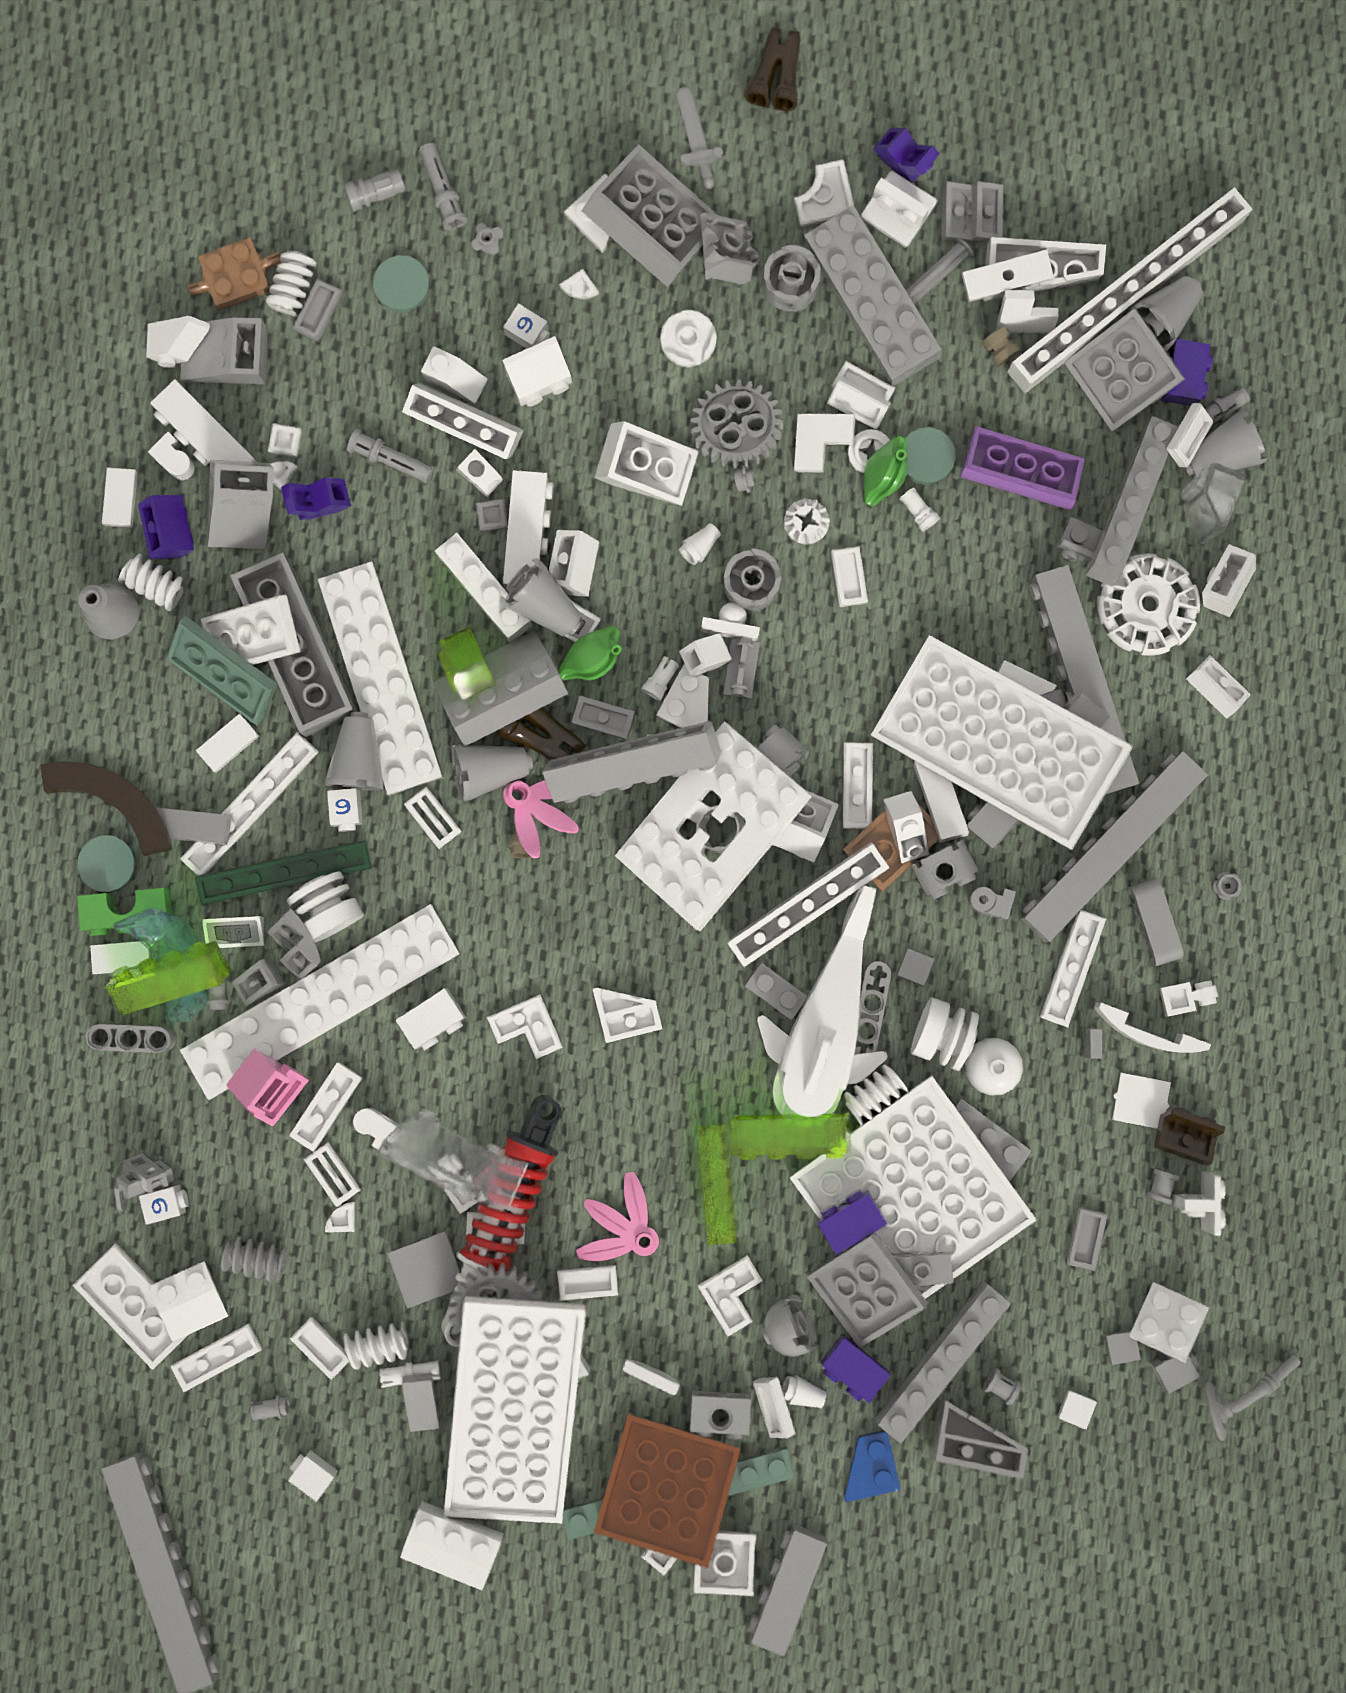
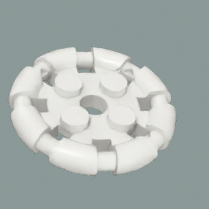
M1150 553L1128 557L1123 573L1113 587L1101 583L1102 592L1100 596H1097L1098 618L1101 625L1104 624L1109 632L1107 636L1122 649L1128 652L1135 650L1140 652V655L1146 656L1164 654L1169 652L1170 648L1174 645L1180 646L1193 632L1197 624L1195 622L1196 614L1200 613L1199 592L1196 584L1193 585L1190 581L1188 571L1173 559L1168 557L1162 559L1156 557L1157 554ZM1154 568L1162 570L1161 577L1152 575ZM1133 571L1137 574L1138 578L1131 582L1127 574ZM1176 582L1179 583L1183 590L1177 595L1171 587ZM1113 591L1122 592L1120 600L1112 598ZM1144 597H1152L1156 601V609L1154 611H1147L1143 608L1142 599ZM1179 608L1185 610L1184 617L1176 616ZM1119 614H1121L1122 620L1126 623L1120 627L1114 619ZM1168 627L1171 633L1164 638L1161 630ZM1137 631L1146 633L1144 641L1135 639Z

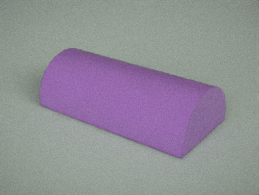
M975 426L960 477L1071 510L1076 501L1085 458Z

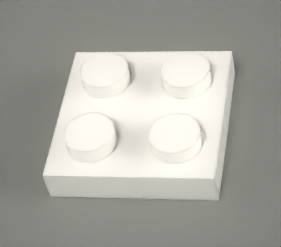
M1153 1282L1132 1328L1130 1337L1186 1363L1209 1307Z

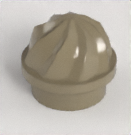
M514 833L508 843L510 856L520 859L532 858L521 845L517 833Z

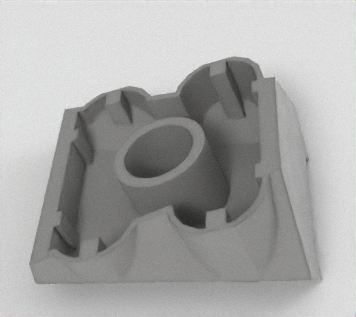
M706 212L702 213L701 225L706 280L713 278L738 283V285L750 282L752 270L759 263L760 258L757 251L750 247L749 242L752 240L753 235L747 226V222Z

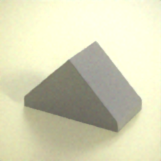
M271 959L259 960L232 981L246 1007L285 984Z

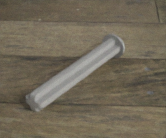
M960 238L956 240V245L906 290L914 305L968 256L969 258L973 257L972 249L964 240Z

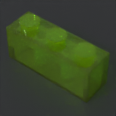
M470 627L439 640L442 651L438 652V656L453 692L459 690L463 699L495 685L482 651Z

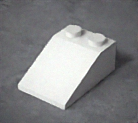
M625 421L611 423L594 478L623 489L682 506L698 451Z

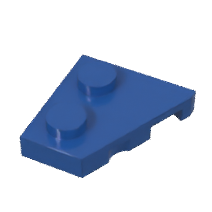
M882 1430L858 1436L848 1484L844 1494L845 1502L901 1490L889 1436L886 1431Z

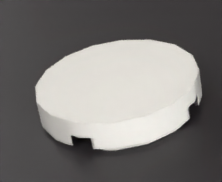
M683 310L670 316L663 325L660 336L662 350L667 358L675 364L685 367L697 366L708 360L715 350L717 340L716 331L710 319L701 312L694 310Z

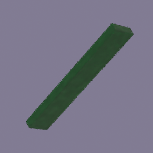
M362 840L195 876L200 903L203 905L306 883L317 877L338 871L343 875L371 869L372 865L367 842Z

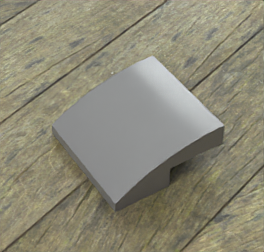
M947 181L942 185L941 240L956 241L960 238L966 242H989L991 237L1002 238L1003 185L977 181L974 185Z
M292 909L283 915L267 932L287 952L280 961L299 980L321 962L319 952L310 932Z
M447 1230L387 1253L407 1309L454 1291L459 1281L455 1277L461 1269Z

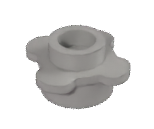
M484 223L477 225V235L472 241L473 249L476 251L481 250L491 255L498 253L499 239L503 237L502 230L499 227L489 228ZM486 237H489L490 240H489V241H485V238H486Z

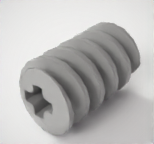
M238 1236L234 1243H230L229 1239L223 1252L221 1270L226 1272L232 1266L234 1274H239L243 1269L245 1277H250L255 1272V1278L260 1280L266 1273V1280L268 1282H273L276 1277L278 1282H280L286 1264L287 1247H283L280 1253L277 1254L275 1244H272L268 1251H264L263 1241L259 1243L257 1248H253V1239H249L245 1246L242 1245L241 1236Z

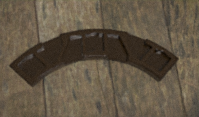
M53 762L40 764L43 788L46 794L74 792L96 796L111 804L125 816L136 834L143 856L172 850L165 823L156 808L135 785L122 776L102 767L86 763Z

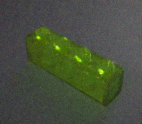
M216 940L206 944L198 942L181 952L173 950L162 958L155 960L148 958L130 968L122 966L112 973V977L105 988L120 1014L125 1015L222 985L231 968Z
M849 1113L821 1114L813 1117L799 1114L734 1115L729 1120L731 1156L739 1155L741 1160L756 1159L757 1155H768V1159L773 1160L784 1159L786 1155H797L798 1159H811L815 1157L814 1154H826V1158L837 1159L844 1157V1154H847L851 1149Z
M724 1122L696 1125L708 1245L737 1243L726 1124Z

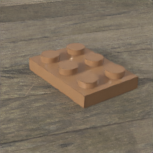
M918 804L922 812L929 849L939 838L932 818ZM886 811L880 814L842 850L849 857L868 843H873L889 866V869L871 880L881 892L917 860L914 859L901 863L887 821Z

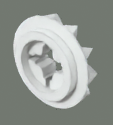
M864 430L854 436V445H849L848 448L849 462H851L856 471L864 473L868 459L867 455L861 451L868 450L871 442H874L873 447L876 452L889 442L890 439L884 433L877 430Z
M804 498L793 502L788 508L784 517V527L787 534L794 541L801 544H812L825 536L829 528L830 518L826 507H823L817 500ZM810 510L813 511L811 520L816 525L809 524L804 531H801L802 520L799 517H806Z

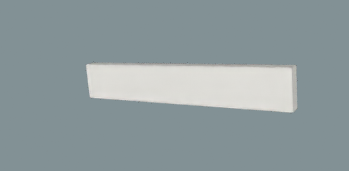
M297 732L222 813L232 817L227 845L195 842L180 860L197 875L207 874L319 751Z

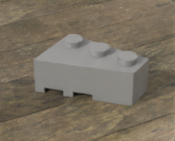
M940 1399L930 1459L1024 1479L1028 1448L979 1421L948 1401Z

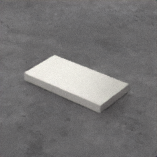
M287 595L276 596L201 618L204 630L251 665L300 652Z
M116 1243L72 1286L153 1370L187 1336L172 1341L148 1286L155 1283Z

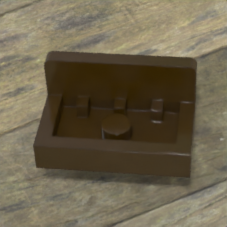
M1174 1107L1161 1114L1154 1144L1155 1148L1205 1166L1213 1163L1217 1136L1225 1132L1224 1126L1216 1124V1121L1212 1118L1191 1115L1188 1110L1180 1107Z

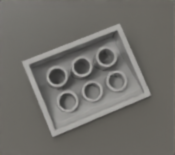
M639 144L599 185L581 210L667 287L670 286L703 247L701 214L706 212L717 215Z
M536 631L433 682L443 707L464 746L568 694Z

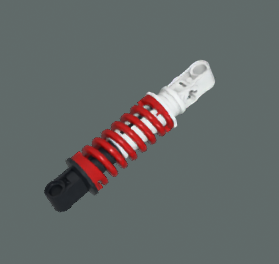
M548 1095L537 1096L531 1103L520 1133L507 1131V1142L501 1151L503 1154L511 1157L512 1160L510 1164L498 1160L495 1164L497 1169L506 1172L505 1177L501 1178L492 1175L489 1179L490 1183L497 1186L494 1192L491 1190L484 1191V1197L489 1199L490 1202L488 1206L484 1204L478 1206V1212L484 1214L482 1220H472V1226L478 1229L477 1234L468 1233L466 1241L469 1243L457 1253V1258L464 1262L461 1271L457 1272L456 1280L468 1284L466 1281V1274L468 1272L476 1277L477 1267L480 1266L485 1273L488 1272L490 1263H492L495 1271H499L501 1264L504 1263L505 1271L509 1272L512 1259L508 1253L517 1251L518 1243L515 1239L521 1238L524 1235V1229L520 1224H525L530 1220V1214L525 1209L535 1207L536 1200L532 1195L539 1194L542 1190V1185L537 1180L547 1178V1167L553 1163L555 1156L559 1153L558 1150L549 1145L562 1113L560 1105ZM551 1103V1114L541 1117L539 1114L541 1106ZM456 1286L454 1291L460 1292ZM487 1288L482 1290L481 1293L487 1298L488 1293L493 1294L494 1290ZM447 1309L441 1324L442 1332L449 1344L460 1346L458 1340L461 1333L458 1335L449 1334L450 1328L457 1323H449V1315L454 1312Z

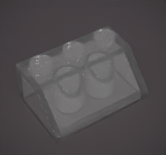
M1213 462L1206 469L1202 468L1199 475L1194 476L1191 483H1187L1181 499L1185 500L1182 509L1198 545L1206 546L1226 529L1246 474Z

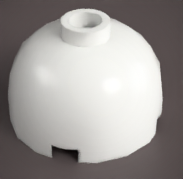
M985 1038L976 1043L969 1057L964 1062L965 1075L970 1084L979 1092L991 1096L1003 1095L1013 1090L1019 1083L1023 1073V1061L1017 1048L1010 1042L1000 1038Z

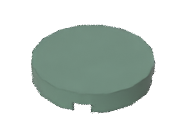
M397 255L386 259L379 265L374 274L373 287L376 297L385 308L393 312L406 313L424 303L429 295L430 281L426 269L418 260L410 256Z
M932 427L918 428L909 433L906 437L907 477L923 485L937 483L945 479L953 469L956 459L955 446L950 437L943 431Z
M101 835L92 838L82 847L78 855L77 868L81 879L88 887L99 892H114L123 889L133 878L136 872L137 860L133 849L124 840L116 836Z

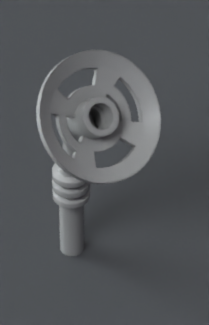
M1291 1355L1275 1371L1266 1373L1261 1380L1257 1381L1256 1387L1231 1402L1230 1399L1223 1400L1211 1381L1205 1382L1210 1413L1220 1441L1226 1440L1228 1418L1234 1417V1413H1238L1260 1398L1268 1397L1281 1386L1280 1382L1300 1365V1360L1296 1356Z

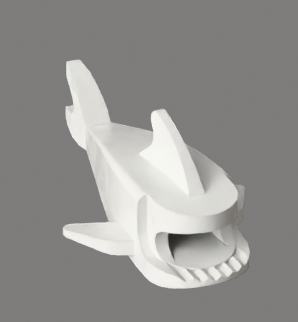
M863 886L856 890L844 919L841 936L811 989L807 1000L804 1002L789 1036L767 1017L761 1015L757 1019L765 1050L769 1057L779 1064L772 1086L774 1104L781 1115L792 1123L811 1126L827 1120L836 1110L847 1084L861 1082L888 1057L886 1052L883 1051L854 1055L859 1020L863 940L876 892L874 888Z

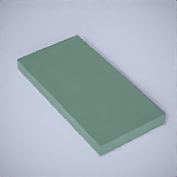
M187 616L179 620L166 659L256 726L260 724L264 719L278 684Z

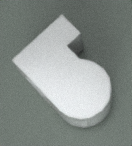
M167 432L148 453L174 478L186 480L194 473V463L187 454L177 450L181 444Z
M476 449L468 455L456 470L486 497L503 481L496 470Z
M365 1108L358 1111L353 1119V1125L359 1133L370 1134L376 1138L372 1146L379 1151H383L400 1126L373 1108Z

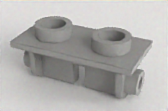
M748 637L732 638L729 653L731 660L728 661L723 695L752 699L760 642L752 641Z

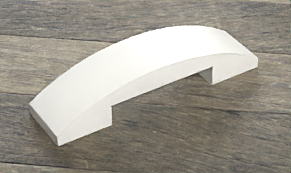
M1097 1002L1094 1006L1097 1013L1113 1029L1139 1044L1154 1049L1180 1053L1201 1052L1210 1049L1211 1044L1177 1033L1173 1043L1126 1025L1125 1022L1129 1013Z

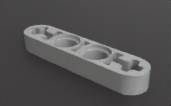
M881 961L872 962L867 966L860 994L858 1029L865 1022L871 1023L875 1028V1034L870 1039L861 1038L857 1032V1040L864 1044L873 1043L872 1050L866 1048L865 1053L877 1051L891 979L889 966ZM877 966H881L882 972L886 973V977L880 978L878 987L884 986L883 993L877 990H866L867 983L873 986L874 977L870 976V970H876ZM869 994H875L880 998V1007L875 1011L867 1010L864 1006V999ZM861 1046L855 1047L854 1055L860 1054Z

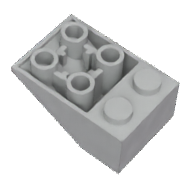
M232 317L206 321V323L210 324L209 331L189 360L181 362V382L266 385L268 328L262 318Z
M210 460L208 547L266 548L273 498L274 467L272 465L260 462Z

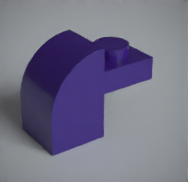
M890 128L873 148L888 167L911 183L919 175L927 173L932 168L933 161L939 155V152L933 145H918L906 128Z
M324 477L310 485L288 483L281 487L287 514L298 515L299 520H309L337 513L351 507L345 479Z

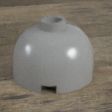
M796 1295L788 1296L773 1303L767 1311L765 1327L762 1330L767 1344H771L776 1351L784 1356L790 1357L814 1351L816 1347H812L811 1343L817 1341L812 1319L809 1313L805 1319L798 1303L803 1301Z

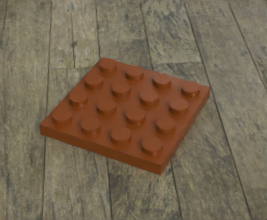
M628 1414L594 1533L709 1568L741 1448Z

